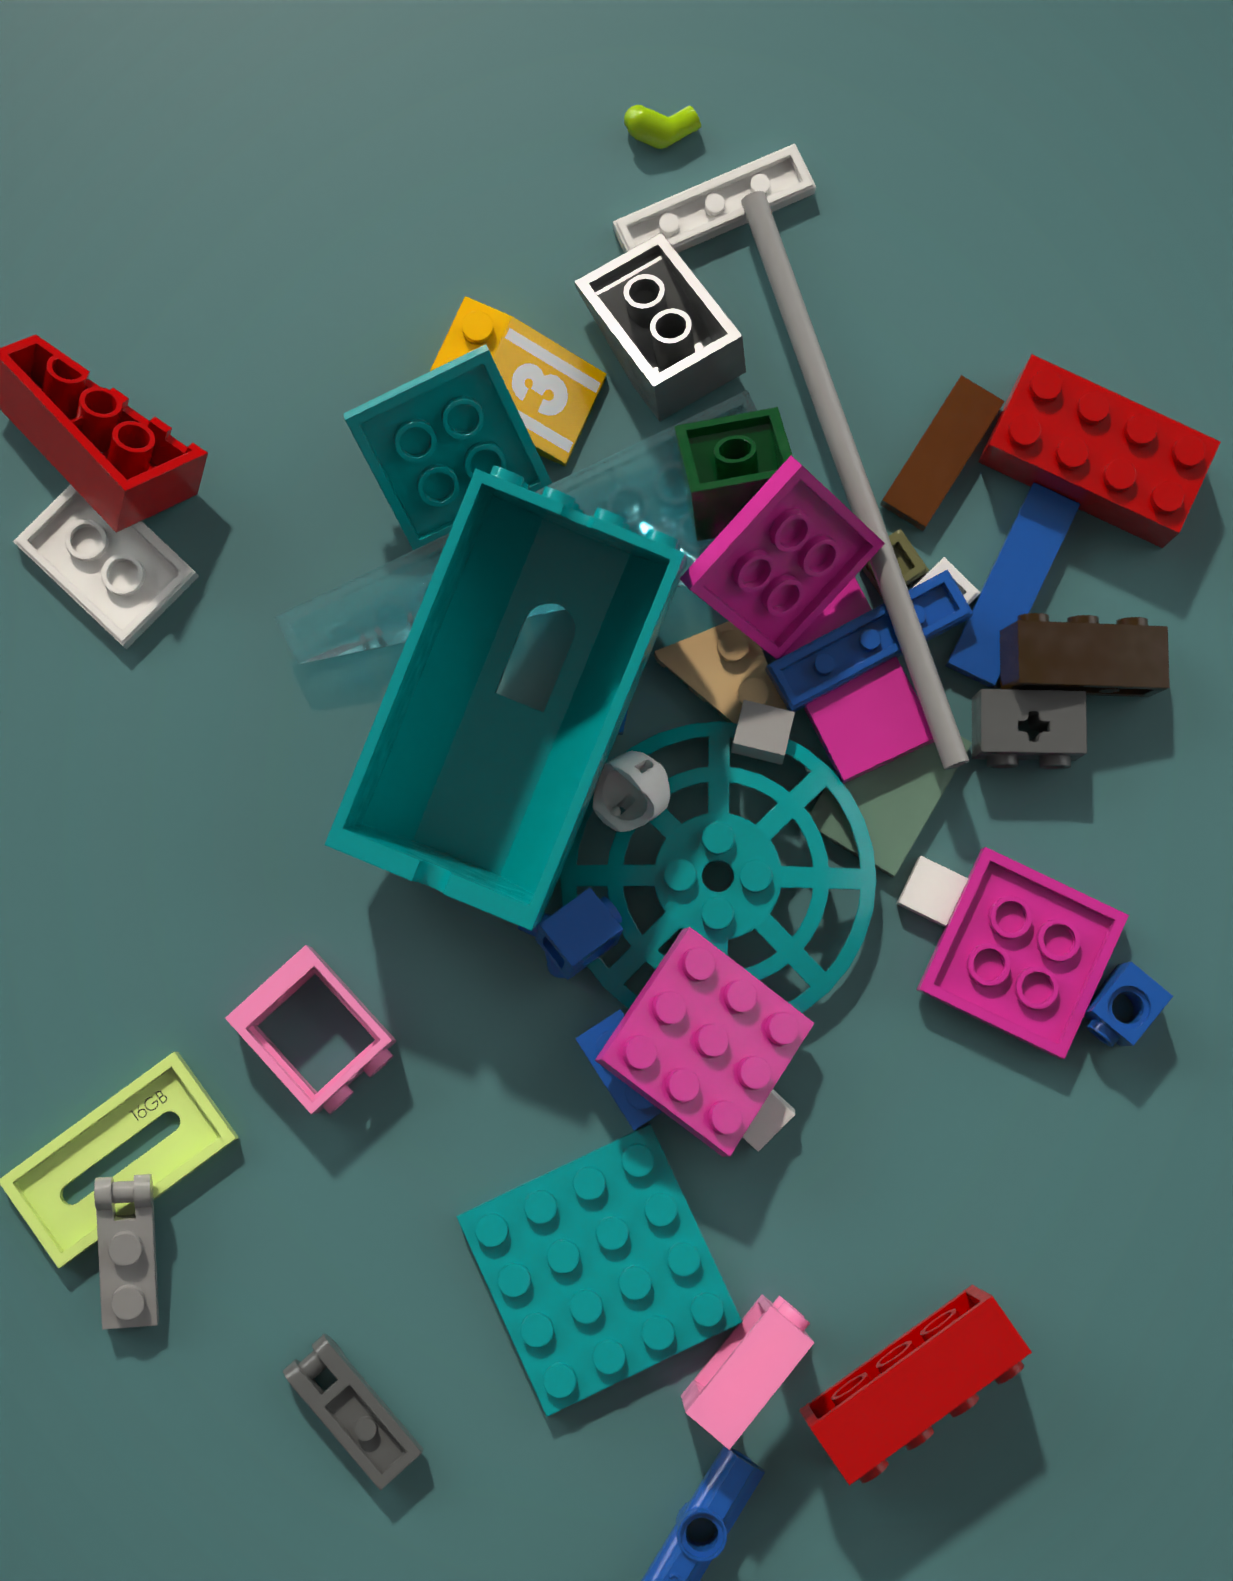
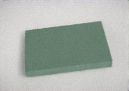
M961 736L967 752L972 742ZM934 742L844 784L850 791L865 819L874 849L875 868L892 878L898 872L958 768L944 770ZM825 787L809 814L822 837L859 858L851 825L838 800Z

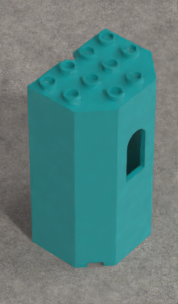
M493 465L490 474L475 468L324 845L410 881L430 886L446 896L532 931L542 921L679 585V578L683 575L687 565V558L684 552L679 551L681 547L679 545L680 541L672 536L649 528L644 537L629 529L630 525L627 524L628 520L599 507L596 508L593 517L583 513L584 511L579 508V504L575 503L576 499L547 486L544 487L542 495L528 490L530 485L524 482V477ZM556 604L562 606L571 614L575 623V635L546 708L542 712L496 692L527 616L540 605Z

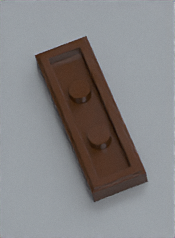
M961 375L880 505L924 531L1005 401Z

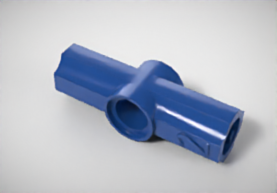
M723 1445L690 1501L685 1503L679 1510L675 1526L641 1581H700L711 1561L724 1550L727 1535L765 1474L764 1469L738 1450L733 1448L728 1450ZM697 1518H707L716 1525L713 1536L704 1542H696L686 1535L688 1525Z

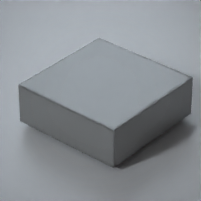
M744 700L731 753L782 765L795 712Z

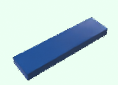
M1035 482L1031 485L980 591L981 593L972 608L974 614L966 621L945 665L946 667L990 688L995 686L1000 675V630L1016 622L1019 615L1030 612L1080 506L1079 503Z
M948 569L908 590L926 641L965 622L974 614ZM885 603L768 664L765 671L789 711L796 712L814 700L885 662L903 655Z

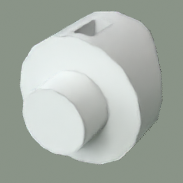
M628 751L620 754L604 766L593 796L592 807L604 824L619 832L631 831L647 824L668 807L670 787L667 773L660 763L643 752ZM620 807H623L626 810L622 814L620 811Z

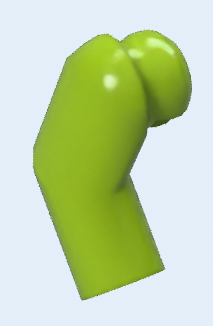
M634 105L626 111L624 116V124L629 134L636 140L657 149H664L701 128L700 119L694 108L690 105L670 117L646 108L643 105Z

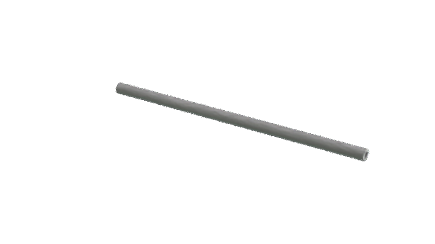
M763 191L750 193L741 200V204L851 511L885 543L871 558L870 564L943 768L948 770L969 762L967 752L768 200Z

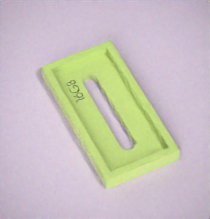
M179 1052L171 1053L0 1178L1 1187L58 1269L66 1266L98 1242L94 1191L78 1203L71 1205L63 1198L64 1188L90 1167L97 1164L157 1120L161 1115L169 1111L175 1112L180 1118L179 1128L113 1176L114 1182L134 1181V1175L152 1174L154 1200L239 1138ZM134 1202L115 1204L116 1216L136 1214Z

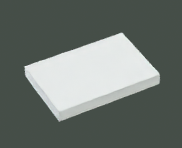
M71 484L13 541L126 649L199 577L185 561L142 521L116 533Z

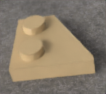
M729 621L654 652V657L658 664L663 668H668L689 686L688 689L699 699L709 703L716 709L719 716L726 722L738 723L744 700L787 709L765 671L768 663L761 647Z

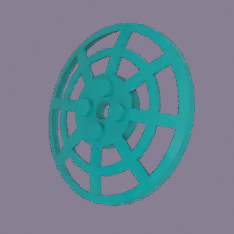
M719 721L688 724L660 732L627 750L626 752L637 751L649 755L671 744L692 738L709 737L708 767L695 768L668 778L670 795L683 788L708 783V813L695 816L681 824L665 809L659 816L651 820L650 823L666 838L659 850L655 865H624L625 854L636 829L616 832L609 852L608 865H577L578 851L587 821L594 811L592 796L560 875L562 903L565 906L577 897L578 886H608L609 900L614 904L622 917V923H620L623 928L622 934L631 947L610 968L606 966L600 957L587 967L602 986L628 1009L637 998V995L624 984L645 962L656 969L664 958V955L658 950L680 928L691 927L727 956L728 940L744 936L755 929L776 953L768 959L744 969L758 980H762L789 964L810 986L797 998L788 1002L801 1013L805 1012L830 992L850 968L864 942L873 914L876 890L874 849L865 819L850 791L832 769L807 748L788 739L785 754L798 760L811 771L790 792L763 775L741 768L730 767V737H735L738 723ZM729 783L755 789L772 798L777 804L756 825L743 817L729 814ZM825 787L838 800L851 825L858 848L860 869L831 868L828 865V856L822 836L811 815L804 808ZM792 819L798 824L807 841L813 867L781 866L778 853L771 839ZM723 862L732 869L734 880L727 890L714 892L704 885L702 874L709 864ZM623 886H655L658 900L665 913L643 935L638 930L629 913ZM781 888H811L812 897L806 916L792 937L770 913L778 900ZM828 890H860L858 909L850 935L837 959L825 972L803 948L811 940L821 922L828 900Z

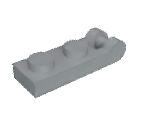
M152 1174L134 1175V1181L114 1182L113 1176L97 1177L94 1183V1199L97 1215L102 1330L157 1326L159 1322ZM134 1202L136 1214L116 1216V1203Z

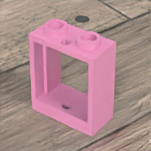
M307 945L300 949L225 1017L230 1025L310 1114H317L323 1108L329 1114L333 1113L354 1093L348 1086L362 1072H365L369 1078L372 1077L393 1058L392 1053L388 1049L396 1042V1039L312 947ZM314 974L321 979L375 1039L318 1092L258 1027L260 1023Z
M763 1294L758 1298L742 1318V1323L734 1328L681 1395L685 1413L728 1450L731 1449L815 1343L805 1331L810 1322L780 1295L774 1303Z

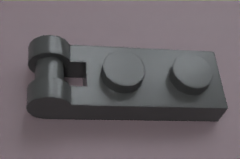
M324 1333L312 1344L313 1351L301 1362L295 1359L283 1370V1374L296 1392L381 1491L412 1463L424 1449L348 1361L336 1342ZM328 1368L338 1380L326 1391H323L316 1383L315 1378Z

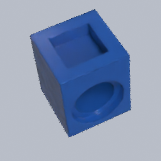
M589 887L541 922L538 926L535 940L568 981L618 944L623 931L620 925L622 917L608 898L603 896L599 899Z
M1132 961L1118 964L1094 993L1084 1015L1090 1021L1087 1029L1109 1047H1113L1115 1043L1119 1046H1134L1172 999L1173 995ZM1118 994L1127 996L1133 1005L1132 1016L1126 1023L1117 1020L1112 1012V1003Z

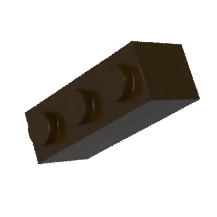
M1044 613L1019 615L1016 622L1000 630L1001 689L1086 691V695L1150 697L1170 688L1168 626H1149L1148 619L1142 617L1121 618L1116 620V624H1100L1099 617L1093 615L1072 616L1067 618V622H1050L1049 615Z

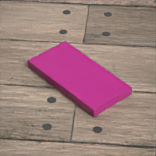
M855 577L780 658L872 610ZM897 657L804 707L826 754L843 784L934 742L920 701Z

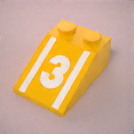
M465 296L430 371L486 344L538 454L566 467L606 380L607 374L513 316Z

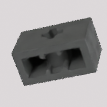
M981 689L972 697V759H987V767L1015 768L1019 766V760H1039V768L1067 769L1071 767V761H1076L1087 754L1086 691ZM1026 720H1028L1030 729L1039 730V735L1029 741L1027 732L1018 731V727Z

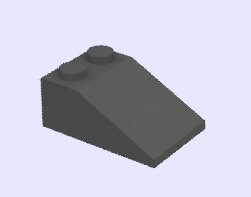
M662 233L575 281L577 291L630 382L659 422L746 372L741 333Z

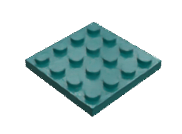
M651 1124L456 1216L546 1417L742 1323V1319Z

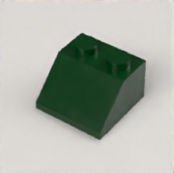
M778 407L674 426L687 502L696 540L703 541L716 538L790 456L793 457Z

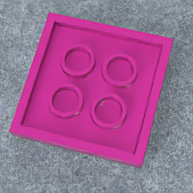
M790 456L679 579L689 590L778 660L885 543L794 457Z
M983 847L916 990L1058 1059H1065L1129 915L998 852Z
M688 927L682 929L595 1061L719 1155L730 1157L811 1030L814 1022L698 932Z

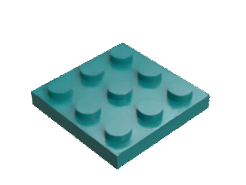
M486 344L343 413L354 439L414 553L448 538L475 468L490 474L493 465L514 472L524 477V482L530 485L528 490L538 494L543 492L545 486L554 487Z

